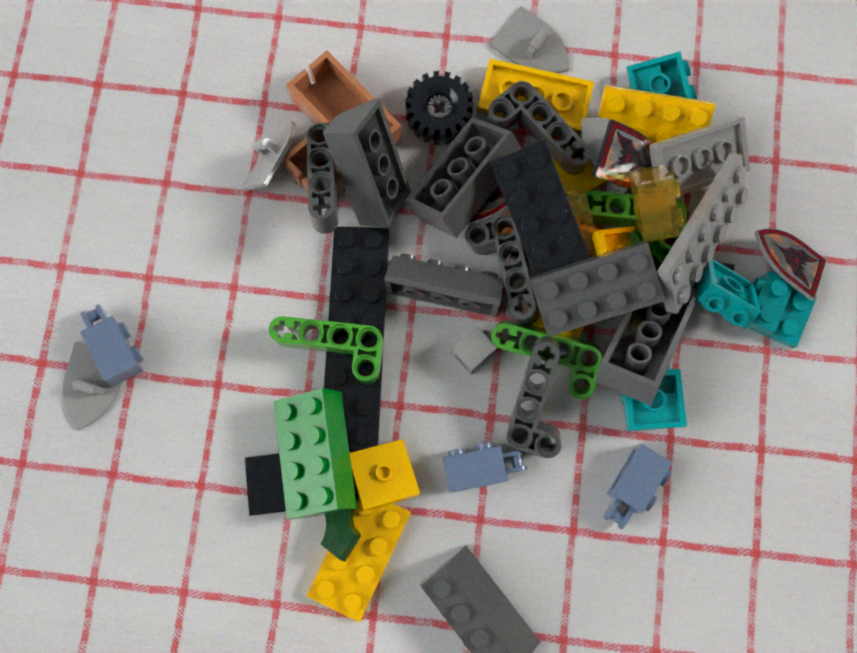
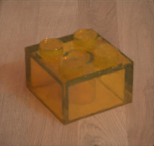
M664 165L629 171L635 222L643 241L651 242L679 237V226H684L682 210L678 208L676 198L681 197L680 185L678 180H674L673 173H669Z

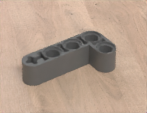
M518 81L491 102L487 123L507 130L519 121L538 142L546 141L552 158L565 172L571 175H578L583 172L591 156L588 145L530 83ZM524 96L527 100L521 102L515 97ZM502 112L507 117L497 118L494 114ZM540 115L544 117L545 121H536L533 116ZM559 135L564 141L557 142L551 136Z
M331 122L314 124L307 131L308 210L314 229L322 234L334 231L339 222L337 167L323 135V131ZM322 209H326L324 215H322Z
M501 215L469 225L465 231V239L473 252L485 255L497 251L512 315L522 325L530 326L534 324L540 315L539 307L529 278L531 273L526 252L512 217ZM504 228H513L509 235H500ZM486 235L482 242L474 243L477 236ZM519 253V257L515 261H506L509 254ZM525 279V284L521 288H512L515 280ZM520 299H524L528 306L526 315L521 313L523 307Z
M546 335L539 337L533 345L508 423L506 438L509 445L517 450L543 458H553L561 450L560 431L557 427L539 421L559 361L560 348L555 338ZM548 346L551 347V353L547 354L544 365L541 363L542 350ZM538 373L545 377V381L541 384H534L529 378L531 375ZM525 401H532L536 404V408L527 411L521 407V404ZM523 428L528 433L523 437H518L513 433V430ZM547 436L555 439V443L544 445L541 439Z

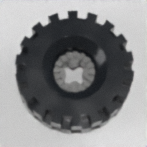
M433 71V77H429L428 73L423 74L422 82L417 78L413 82V88L409 87L405 100L406 120L408 119V126L410 130L414 129V135L417 138L420 135L423 136V142L428 143L430 139H433L434 145H440V140H445V145L450 144L451 138H455L473 115L474 102L472 91L468 92L469 86L466 82L461 85V77L456 75L454 79L450 78L451 72L445 71L444 76H439V71ZM434 106L438 108L444 106V114L441 112L436 114Z

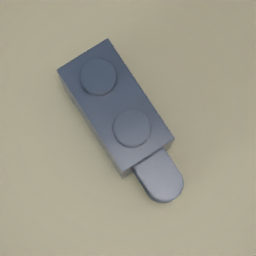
M97 304L95 305L96 309L87 313L86 311L81 312L87 328L80 331L104 381L114 387L143 372L144 370L140 362L144 361L136 345L131 347L127 339L131 337V333L124 322L119 323L113 316L108 318L102 306ZM102 319L101 322L93 325V322Z
M493 442L476 445L477 451L465 453L464 448L447 451L448 456L443 457L449 493L507 482V474L528 470L527 465L524 466L522 454H525L524 451L517 450L502 453L501 446L494 447ZM511 457L513 468L505 469L503 458Z
M643 444L635 445L607 492V495L612 497L613 500L603 518L607 521L609 519L613 520L618 524L617 527L622 530L633 512L643 514L645 510L649 511L656 502L657 496L654 494L659 485L664 486L671 476L672 472L669 468L672 462ZM619 503L627 507L624 513L616 509Z

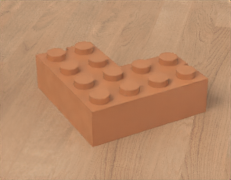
M328 50L309 65L312 80L315 83L311 85L309 74L304 69L286 84L290 99L314 124L329 123L336 115L375 99ZM383 107L395 144H397L402 139V126ZM306 137L285 155L282 163L287 173L302 188L304 187L308 194ZM337 169V194H340L345 188Z

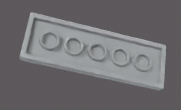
M729 154L658 269L667 312L677 314L683 303L688 302L691 289L696 282L700 281L707 262L712 261L718 243L723 242L726 230L730 223H734L741 204L744 205L747 201L748 189L745 188L744 183L746 168L742 164L741 154Z

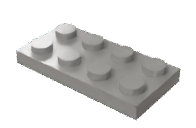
M736 116L649 145L656 199L659 201H666L711 185L730 153L741 154L742 164L746 168V172L750 171L745 117Z

